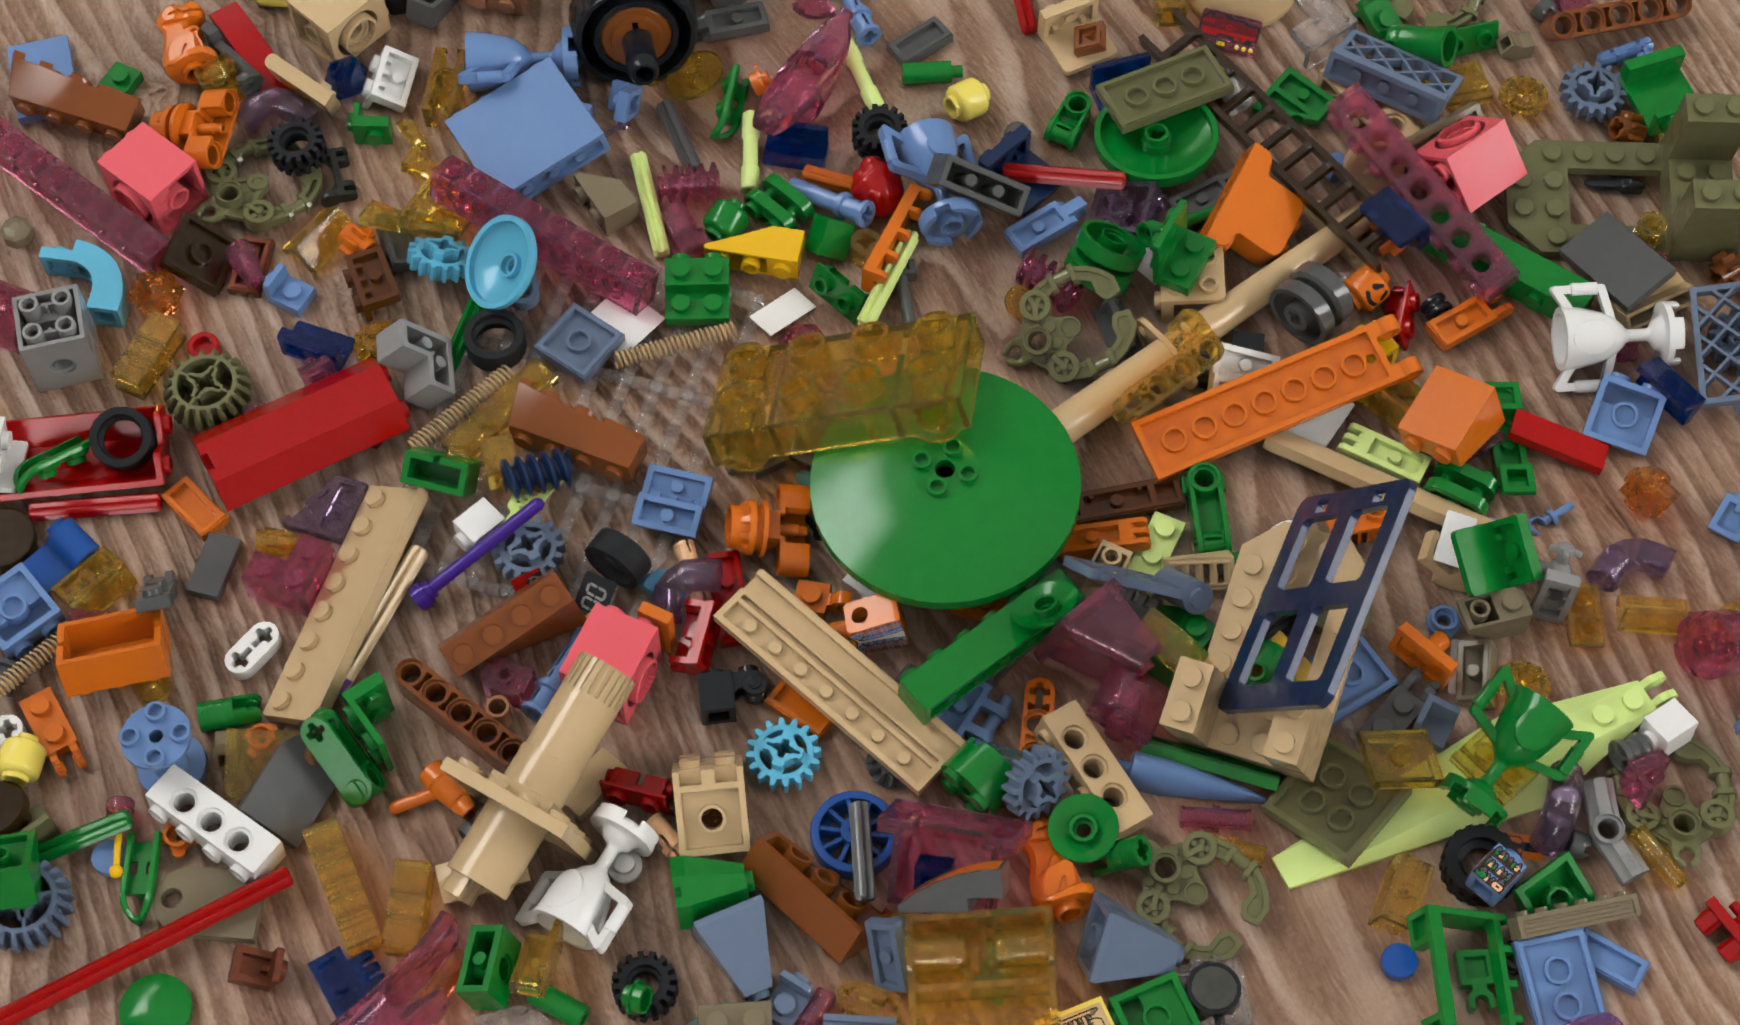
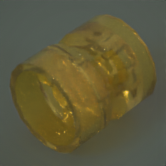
M227 53L207 60L197 67L193 73L203 89L232 88L238 94L239 103L249 96L242 94L241 86L238 84L237 76L235 75L237 67Z

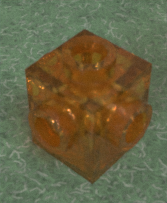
M164 270L137 273L126 301L147 318L174 315L180 306V300L185 288L175 280L173 274Z
M1654 466L1634 468L1625 476L1624 481L1626 483L1619 489L1626 497L1624 499L1625 504L1635 513H1641L1646 519L1658 518L1681 495L1669 483L1671 481L1670 476L1659 467L1654 468Z

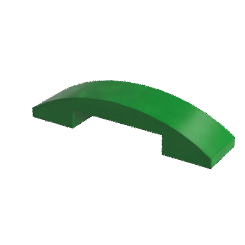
M1486 382V384L1496 388L1505 418L1504 424L1498 430L1499 432L1488 440L1495 478L1500 486L1499 490L1502 495H1536L1537 489L1533 466L1528 464L1526 447L1506 439L1514 412L1517 408L1523 410L1519 382Z

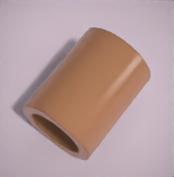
M501 695L492 696L487 700L485 704L486 712L508 728L513 722L509 701Z

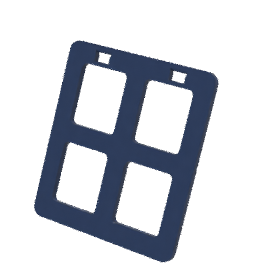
M1405 478L1307 497L1301 502L1218 702V708L1227 714L1324 709L1332 702L1416 494V483ZM1387 510L1361 576L1357 580L1333 583L1359 517L1363 514ZM1336 519L1310 584L1306 587L1285 589L1310 526L1316 522ZM1348 608L1321 676L1317 680L1293 682L1319 615L1327 610ZM1298 614L1270 682L1267 684L1246 685L1273 618L1276 616Z

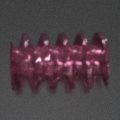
M711 162L708 171L705 170L703 163H698L696 172H693L691 165L687 163L683 173L680 172L677 164H673L670 174L665 165H661L659 174H657L659 205L662 204L664 196L667 197L670 204H674L676 195H679L682 204L687 202L689 194L692 195L695 203L699 202L701 193H704L707 202L712 201L714 193L721 199L720 171L715 162Z
M1032 247L1025 254L1016 272L1015 280L1017 284L1021 286L1026 285L1027 290H1032L1040 281L1046 278L1047 274L1052 273L1054 275L1057 273L1058 262L1053 260L1048 266L1045 265L1048 259V255L1045 253L1036 259L1038 248ZM1072 280L1059 286L1061 293L1053 294L1050 297L1052 305H1056V309L1060 313L1067 312L1078 303L1086 287L1082 284L1076 286Z

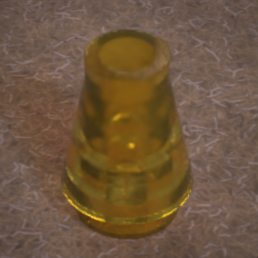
M267 526L264 529H256V556H264V559L294 553H304V533H295Z

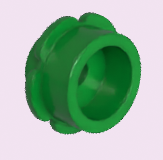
M636 979L633 984L625 986L621 996V1004L625 1006L627 1014L635 1015L638 1013L644 1015L649 1010L653 997L652 987L643 984L641 979Z

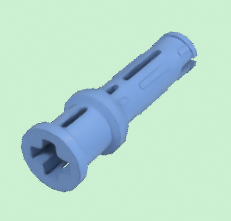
M840 0L847 12L846 22L856 33L855 40L860 46H870L876 43L882 33L879 26L874 24L870 8L863 5L861 0Z
M793 177L789 181L793 187L809 199L811 204L832 211L833 215L839 220L848 219L855 222L858 227L866 228L874 219L876 207L870 200L861 201L855 199L849 192L838 194L801 180L798 177Z
M582 627L575 629L571 639L556 659L549 673L537 680L535 683L537 688L528 701H524L520 706L521 711L531 720L538 722L561 685L558 671Z

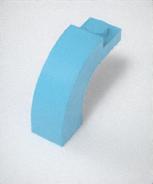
M82 240L75 241L73 250L62 246L54 248L41 247L38 258L46 274L80 278L92 284L87 307L96 325L125 328L130 311L129 291L117 263L105 250Z

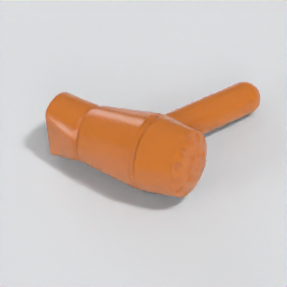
M436 760L428 764L419 776V780L426 789L390 802L388 810L392 814H399L438 800L448 809L452 810L453 813L466 821H470L475 817L479 807L471 795L439 769L443 762Z

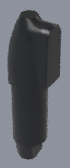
M1590 178L1584 182V185L1590 189L1620 191L1621 194H1641L1643 189H1645L1644 182L1632 178Z

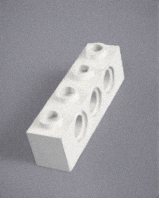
M175 764L145 794L150 806L148 812L153 818L162 824H165L166 821L176 827L175 832L184 841L190 844L195 841L201 845L203 853L215 863H219L220 860L230 866L229 871L243 883L247 880L253 882L271 873L286 856L280 839ZM184 805H194L187 812H179L180 808ZM212 824H221L220 828L216 831H205ZM237 844H248L242 851H233Z

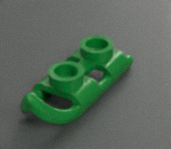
M733 64L732 69L728 71L727 77L722 79L721 87L724 95L722 101L716 104V115L719 121L710 134L711 139L729 138L737 132L740 126L750 80L749 78L743 79L742 84H739V64ZM733 99L738 101L736 108L732 106ZM726 122L732 125L727 132L720 133Z
M77 435L23 461L16 468L13 476L17 493L22 494L29 480L36 474L40 480L48 479L58 473L57 468L65 461L68 466L84 462L87 459L85 454L89 453V438L82 441L80 436Z
M155 831L153 842L139 843L134 841V832H128L120 886V905L128 919L137 926H141L145 921L155 894L163 835L160 831ZM131 864H138L136 875H130ZM126 896L144 899L138 916L133 915Z

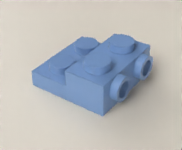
M1611 372L1610 375L1604 373L1581 434L1609 444L1616 449L1645 458L1668 395L1661 393L1662 389L1656 385L1643 383L1640 386L1629 382L1630 377L1622 373Z
M20 562L0 576V650L9 659L15 656L17 659L24 658L25 655H28L29 651H33V643L43 636L50 638V635H54V631H57L58 624L63 623L66 619L57 604L25 565Z

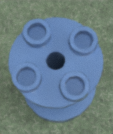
M152 701L146 707L134 712L127 719L119 732L118 738L124 756L131 764L136 766L138 779L146 792L173 764L200 783H205L208 775L207 754L202 745L192 737L190 722L180 709L172 705H165L160 701Z

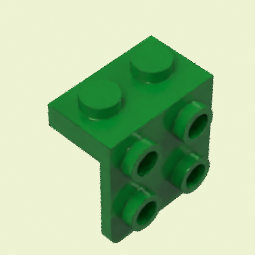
M1525 512L1455 530L1451 533L1453 548L1465 590L1469 597L1544 578Z

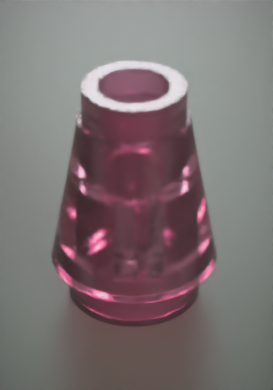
M239 239L229 244L225 249L226 261L249 288L261 285L264 282L265 276L263 275L254 244L249 243L247 239Z

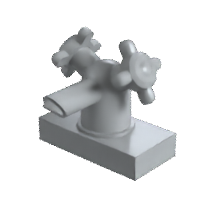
M1566 541L1549 545L1548 549L1550 551L1557 552L1554 560L1550 562L1539 560L1544 578L1530 605L1534 618L1561 625L1581 584V576L1572 574L1569 561L1571 557L1581 558L1583 554L1582 551L1577 550Z

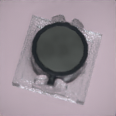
M1212 954L1206 960H1203L1202 956H1197L1189 961L1187 965L1175 966L1174 970L1199 1021H1201V1025H1254L1240 958L1222 961V957Z

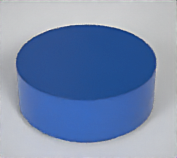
M1403 943L1389 945L1384 950L1380 959V967L1384 975L1398 982L1410 979L1418 966L1416 952L1412 951L1410 946Z

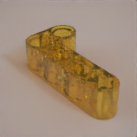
M1194 309L1182 310L1168 324L1167 336L1179 353L1127 388L1113 402L1111 407L1112 415L1119 423L1130 424L1138 420L1204 374L1222 358L1224 353L1222 342L1198 311ZM1180 322L1186 323L1190 327L1191 333L1185 332L1181 328ZM1199 348L1205 349L1209 353L1210 359L1204 358ZM1175 365L1184 369L1185 377L1176 373ZM1150 383H1155L1159 386L1161 394L1154 393L1150 388ZM1138 397L1140 403L1129 409L1126 405Z
M334 816L301 829L351 960L384 947L383 937L337 818Z

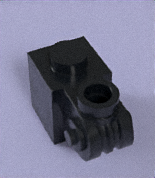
M743 665L738 668V672L714 668L697 674L703 726L737 722L735 709L737 699L744 696L748 703L757 705L762 703L768 694L766 677L762 672H759L756 665Z

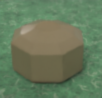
M19 216L5 220L0 229L6 245L16 249L29 245L35 235L28 219Z

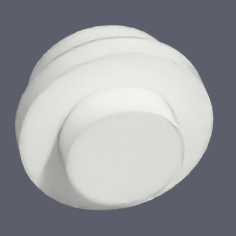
M635 851L618 853L608 869V874L617 883H631L638 879L642 873V860Z

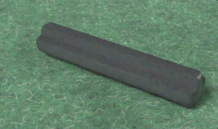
M663 99L662 102L657 104L658 114L685 173L695 177L698 173L702 172L703 166L674 103L669 101V99Z
M856 800L848 806L854 895L856 902L865 904L870 903L876 898L870 809L867 801Z

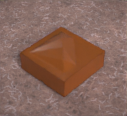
M1103 20L1074 27V53L1077 58L1106 51V25Z

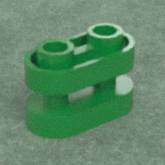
M771 173L762 181L761 185L764 192L754 188L744 196L747 208L746 213L755 220L758 218L767 227L777 226L797 229L795 220L805 223L815 214L814 207L809 199L776 173Z
M1437 462L1433 469L1434 477H1430L1427 480L1423 489L1485 516L1489 509L1488 502L1495 498L1500 486L1495 476L1489 471L1479 470L1466 463L1459 467L1452 463L1442 464Z

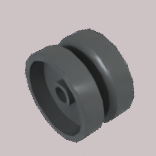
M1311 261L1302 263L1291 273L1288 280L1283 281L1272 291L1270 296L1271 309L1284 329L1300 341L1312 345L1322 343L1336 326L1341 325L1351 315L1354 309L1353 298L1343 281L1329 268Z

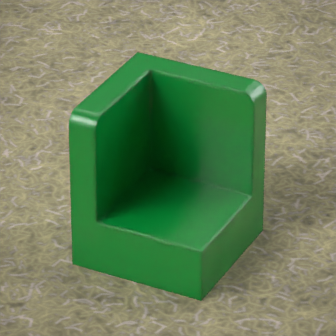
M815 213L805 249L817 255L845 261L856 225Z

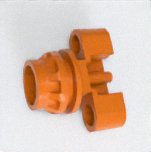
M232 88L206 89L202 92L197 107L191 103L170 105L163 111L154 112L148 126L195 159L199 170L219 169L223 163L239 111L238 94Z
M779 483L776 491L775 510L769 509L767 499H761L758 506L756 500L751 499L739 505L729 504L725 519V547L737 549L745 556H751L755 550L757 558H763L767 548L775 549L776 576L807 578L810 567V544H805V537L808 535V527L805 526L806 515L810 511V486Z

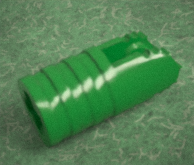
M258 693L198 702L197 715L201 732L207 733L261 722L263 711L259 708H261L262 697Z
M1141 834L1118 839L1113 849L1105 856L1107 864H1101L1093 869V876L1096 878L1148 866L1152 860V849L1148 839Z

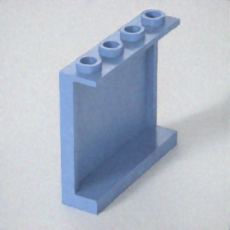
M550 57L535 63L527 71L511 81L505 82L504 85L491 93L481 96L478 101L463 110L455 112L452 117L445 120L453 138L457 140L505 214L611 150L603 131Z

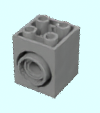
M77 284L12 297L19 353L39 392L104 378L96 324Z

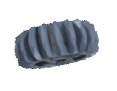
M46 860L40 863L41 884L48 886L51 890L45 892L40 890L37 905L25 908L24 914L21 910L14 908L0 910V920H18L22 925L21 928H11L0 923L1 950L7 951L11 947L14 953L20 954L24 946H26L29 952L34 953L36 944L39 942L44 947H49L47 938L51 935L61 938V933L58 930L59 926H70V921L65 915L75 913V908L70 903L75 900V894L70 889L71 882L67 877H63V872L59 867L55 866L52 868L50 862Z

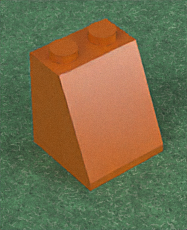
M1436 365L1397 428L1402 443L1407 449L1416 453L1422 451L1432 455L1435 460L1442 464L1452 463L1462 467L1502 427L1505 418L1494 386Z

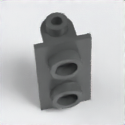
M1117 297L1107 301L1101 298L1102 303L1100 306L1091 309V313L1108 348L1112 347L1117 339L1112 327V316L1118 311L1125 310L1121 300H1118ZM1137 333L1133 344L1123 359L1129 358L1143 349Z

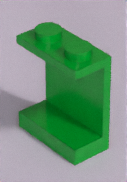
M1681 44L1625 60L1619 74L1618 81L1637 114L1644 116L1642 123L1644 126H1647L1646 130L1650 136L1660 133L1665 134L1685 94L1694 93L1680 70L1686 55Z

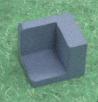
M1429 693L1414 723L1409 738L1440 753L1455 725L1461 708Z

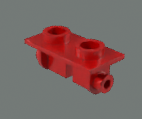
M1407 280L1405 289L1401 286H1394L1390 290L1385 306V314H1394L1402 329L1393 339L1395 342L1401 343L1404 351L1408 349L1410 338L1414 337L1415 312H1419L1421 304L1420 295L1415 293L1411 280Z
M615 767L614 770H607L605 781H599L604 799H607V801L614 805L624 806L629 804L640 807V809L650 814L659 812L671 813L667 797L673 798L674 793L673 784L670 783V779L646 774L643 784L638 785L641 776L640 772Z

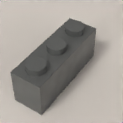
M947 153L934 154L924 182L957 197L971 198L979 206L1010 217H1021L1031 189L1029 186Z

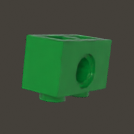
M471 925L455 993L473 1010L507 1009L522 943L504 925Z

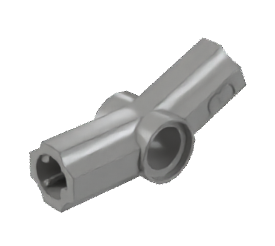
M1595 777L1582 781L1581 790L1589 827L1587 835L1592 840V847L1600 852L1621 886L1637 880L1650 869L1625 832V824L1619 815L1613 778ZM1598 827H1609L1614 833V838L1606 839L1599 834Z

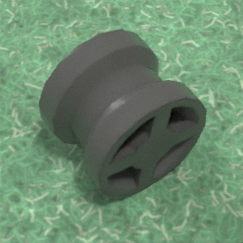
M1639 732L1629 734L1625 740L1621 738L1612 740L1608 745L1611 763L1622 774L1631 772L1635 766L1644 767L1652 762L1653 755L1650 744L1646 737Z

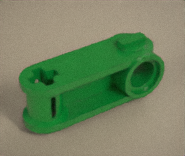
M1196 463L1189 471L1184 472V476H1180V485L1183 495L1186 497L1194 553L1223 550L1232 552L1231 535L1224 499V492L1226 491L1224 475L1211 463ZM1196 482H1205L1209 486L1201 487Z
M323 707L319 708L302 723L300 728L302 740L337 787L342 799L350 807L358 808L386 790V781L380 769L370 760L334 710ZM322 725L324 729L319 730L317 726Z

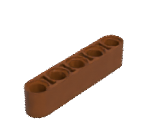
M1620 0L1561 11L1547 16L1542 21L1541 33L1546 40L1558 42L1670 21L1686 16L1691 11L1692 0H1675L1677 3L1676 12L1671 10L1670 0ZM1642 4L1648 7L1649 15L1647 18L1642 15ZM1614 9L1620 14L1619 23L1613 20L1612 12ZM1585 14L1591 18L1592 25L1590 29L1584 25L1583 18ZM1556 19L1563 25L1561 34L1555 30Z
M407 658L399 662L395 668V677L401 694L497 771L504 774L510 764L507 762V759L517 753L524 741L422 661L416 658ZM411 676H420L415 682H406ZM435 696H445L444 699L439 702H431V699ZM462 715L470 716L465 722H456V719ZM487 735L496 736L491 742L481 741Z

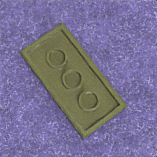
M1205 44L1095 85V93L1123 135L1234 93V85Z

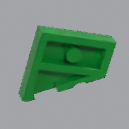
M1290 66L1265 92L1299 124L1318 127L1337 106L1336 98ZM1257 100L1251 107V113L1255 115L1264 106ZM1271 115L1270 117H1268V118L1276 119L1273 115Z

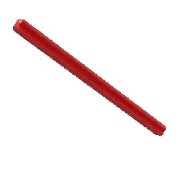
M281 867L1 1007L0 1025H15L292 886L293 878L286 867Z

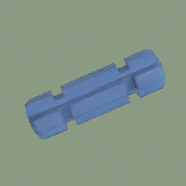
M1649 36L1636 39L1637 42L1630 41L1611 48L1612 51L1608 49L1599 52L1596 62L1599 61L1601 68L1604 69L1608 65L1613 67V63L1614 65L1624 63L1625 60L1635 58V54L1640 53L1643 48L1647 47L1650 52H1653L1654 43Z

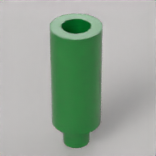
M951 61L902 63L903 85L952 83V78H963V66H951Z
M525 979L519 989V992L528 996V1004L566 1025H584L590 1015L591 1007L542 980L535 984Z

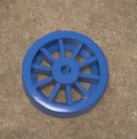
M863 791L842 792L827 799L816 811L810 827L811 847L818 863L822 867L832 869L841 876L840 878L846 880H853L852 864L845 863L851 852L848 808L850 803L856 800L867 801L870 817L874 819L870 821L872 843L882 844L880 851L872 845L874 876L882 872L891 863L898 848L899 829L892 809L879 797ZM847 813V819L844 820L842 817H840L841 815ZM832 822H833V823H835L839 828H837V827H830V825H831ZM879 828H881L882 833L873 832ZM826 837L836 839L827 843ZM843 847L839 858L836 859L831 852Z

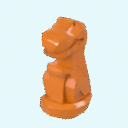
M192 1L184 5H169L159 14L156 21L159 31L164 36L162 58L164 70L171 80L184 85L202 83L214 76L220 67L218 53L204 43L205 37L201 26L205 23V12L200 5Z
M1041 816L1038 820L1031 818L1019 830L1017 842L1020 850L1028 858L1030 865L1029 894L1032 906L1044 919H1057L1061 923L1074 921L1080 918L1084 911L1090 907L1095 889L1092 884L1082 882L1073 862L1063 858L1053 848L1048 836L1049 819Z

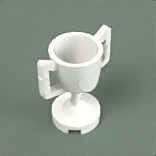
M1583 282L1549 288V293L1559 305L1555 309L1552 318L1551 345L1555 365L1558 370L1562 371L1553 385V391H1573L1574 393L1596 392L1604 373L1610 375L1613 372L1617 352L1627 342H1649L1650 347L1653 349L1655 360L1660 366H1677L1681 363L1680 357L1674 358L1676 349H1685L1684 317H1675L1673 309H1678V302L1659 301L1653 309L1652 319L1647 328L1626 329L1615 318L1604 284ZM1564 294H1570V296L1597 295L1602 312L1572 307ZM1603 362L1600 379L1574 380L1573 383H1567L1575 369Z
M602 802L590 818L591 824L602 835L606 843V847L597 862L566 871H545L519 910L515 920L522 927L539 923L551 934L570 945L584 950H592L594 947L599 954H603L633 907V903L629 898L611 885L608 869L617 854L621 852L629 853L635 851L639 856L649 857L659 841V836L645 821L642 820L640 825L625 817L628 812L626 809L611 803ZM612 898L618 904L605 923Z

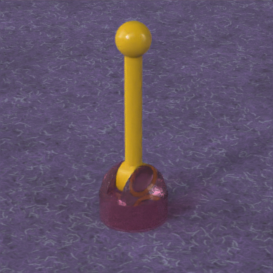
M113 796L107 799L106 816L125 809L131 813L133 818L135 801L132 798ZM122 833L115 835L113 865L109 868V875L115 879L120 878L123 874V868L120 866Z

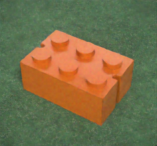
M136 608L63 622L57 626L56 668L66 697L88 695L92 692L122 688L145 681H157L171 676V634L163 609L137 614Z

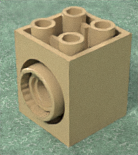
M385 0L286 1L297 39L337 71L341 70L391 29L388 17L389 10L386 7Z

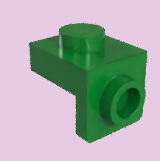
M1360 0L1355 4L1358 9L1349 14L1352 20L1360 17L1372 37L1379 40L1386 37L1388 29L1393 25L1401 26L1403 24L1389 0Z
M354 102L353 113H348L347 128L348 131L353 132L355 143L373 146L381 144L393 145L394 133L390 117L364 116L361 102Z

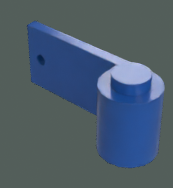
M61 517L52 523L47 529L50 535L47 537L46 543L23 562L48 595L87 563L100 548L72 518L64 520Z

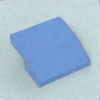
M649 463L642 492L638 493L631 525L696 539L715 482L714 478Z

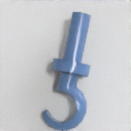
M1569 501L1554 511L1548 509L1545 511V517H1532L1528 521L1531 534L1538 535L1540 533L1531 527L1535 522H1540L1544 526L1549 523L1552 525L1559 523V517L1575 508L1573 503Z

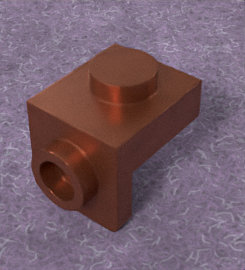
M237 944L233 949L227 982L269 992L278 982H283L288 967V961L283 960L285 949L277 947L271 952Z

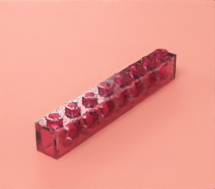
M1358 81L1327 104L1328 116L1326 119L1336 132L1340 130L1344 132L1349 138L1346 140V143L1357 156L1362 154L1368 161L1366 166L1370 173L1376 179L1382 177L1388 185L1386 190L1396 203L1402 201L1409 209L1406 212L1409 219L1415 226L1419 227L1422 225L1429 233L1426 237L1430 244L1437 251L1442 249L1449 257L1447 259L1448 265L1457 275L1463 273L1470 282L1467 284L1469 290L1477 299L1483 297L1487 303H1490L1519 280V270ZM1357 117H1363L1368 121V124L1363 128H1356L1351 122ZM1376 141H1384L1388 144V148L1382 152H1377L1371 148V145ZM1397 164H1403L1409 170L1406 174L1397 176L1391 172V169ZM1416 188H1424L1428 191L1429 195L1424 199L1418 200L1412 197L1411 192ZM1436 212H1444L1449 216V219L1445 223L1438 224L1431 219V216ZM1456 236H1465L1470 243L1466 247L1458 248L1451 241ZM1476 260H1485L1489 263L1490 268L1485 272H1477L1473 269L1472 264Z
M0 116V167L156 282L168 272L161 268L159 264L169 244V238Z
M452 154L432 169L430 199L481 228L491 219L505 214L514 215L525 220L532 228L536 238L537 260L635 316L654 300L659 271Z

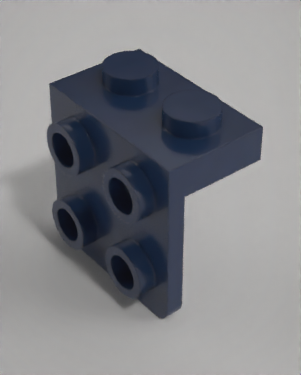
M1023 124L1015 131L1006 133L998 145L992 150L987 149L978 160V166L1002 175L1003 165L1006 162L1049 165L1030 150L1031 131ZM1019 182L1031 187L1021 216H1026L1061 185Z

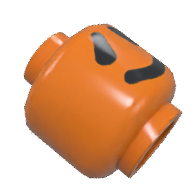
M1364 264L1343 282L1353 298L1354 310L1357 312L1360 310L1366 312L1374 310L1390 295L1388 282L1391 279L1383 268L1382 272L1376 273L1372 268Z

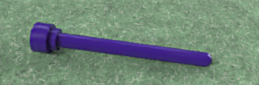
M534 498L432 580L426 579L424 582L418 581L408 589L413 601L422 610H427L436 602L435 598L439 596L438 591L544 508V501L541 498Z

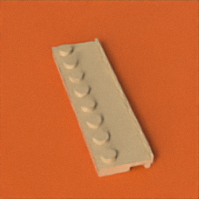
M369 486L263 711V716L269 722L300 725V723L311 717L317 709L322 707L332 709L428 500V492L423 487L416 489Z
M759 569L756 572V576L744 588L741 587L713 615L714 621L917 796L941 773V766L966 742L938 717L923 725L898 697L899 684L764 569Z

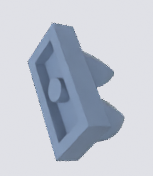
M900 915L891 918L871 917L864 922L876 990L906 993L914 987L911 974L914 957L907 952L905 941L912 921L905 916Z

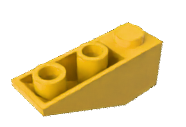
M771 226L704 244V256L707 253L716 252L723 257H729L730 269L743 271L747 274L759 273L772 275L780 279H798L805 252V231Z

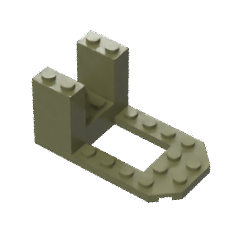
M1686 93L1660 143L1534 140L1519 153L1528 174L1503 191L1505 228L1515 237L1517 235L1530 245L1529 249L1538 255L1562 258L1559 250L1589 226L1587 224H1571L1568 174L1659 177L1662 227L1626 226L1630 231L1666 261L1713 262L1711 257L1723 250L1727 254L1735 252L1740 244V180H1733L1731 160L1740 147V95Z

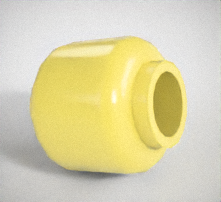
M970 77L949 86L946 90L943 104L945 111L952 119L963 123L985 114L989 108L991 95L984 83H980L979 80Z
M19 733L18 736L9 737L2 742L0 748V779L2 781H12L20 787H26L28 783H33L40 778L47 751L38 742V737L29 733Z

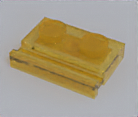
M1479 60L1451 65L1449 68H1446L1464 76V80L1443 111L1459 109L1470 102H1479V104L1491 103L1493 93L1489 91V83ZM1439 79L1441 83H1450L1443 79ZM1421 80L1423 84L1430 83L1429 80Z
M1481 729L1463 744L1457 752L1455 751L1449 761L1467 778H1481L1494 761L1492 743ZM1524 767L1506 769L1493 786V790L1496 793V801L1504 808L1510 800H1513L1536 779L1538 773Z

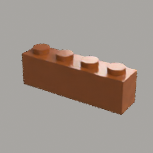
M14 50L8 96L18 112L27 116H33L34 114L43 116L46 120L56 125H62L63 123L73 125L77 130L86 134H92L93 131L102 134L106 139L119 143L130 130L135 129L141 123L145 109L139 98L101 83L95 88L90 81L81 75L72 72L67 77L54 69L53 64L41 60L39 65L25 60V53Z
M521 376L508 423L511 439L517 446L527 450L532 448L537 451H546L549 457H551V451L554 448H558L564 454L566 446L570 454L571 463L583 471L593 470L604 474L606 478L614 482L623 481L632 484L648 453L646 437L607 417L601 422L589 411V408L580 404L573 408L558 399L560 394L549 389L544 394L530 387L533 381Z
M551 568L438 644V647L459 678L476 666L568 633L577 627H583L587 618Z
M775 830L758 837L742 861L745 871L752 870L755 888L768 897L777 910L785 913L792 919L802 933L810 936L817 942L828 957L836 960L839 964L858 955L868 945L864 926L866 920L871 917L891 918L896 916L886 907L881 912L869 903L856 902L854 892L839 883L841 876L830 868L817 867L812 864L814 860L812 855Z

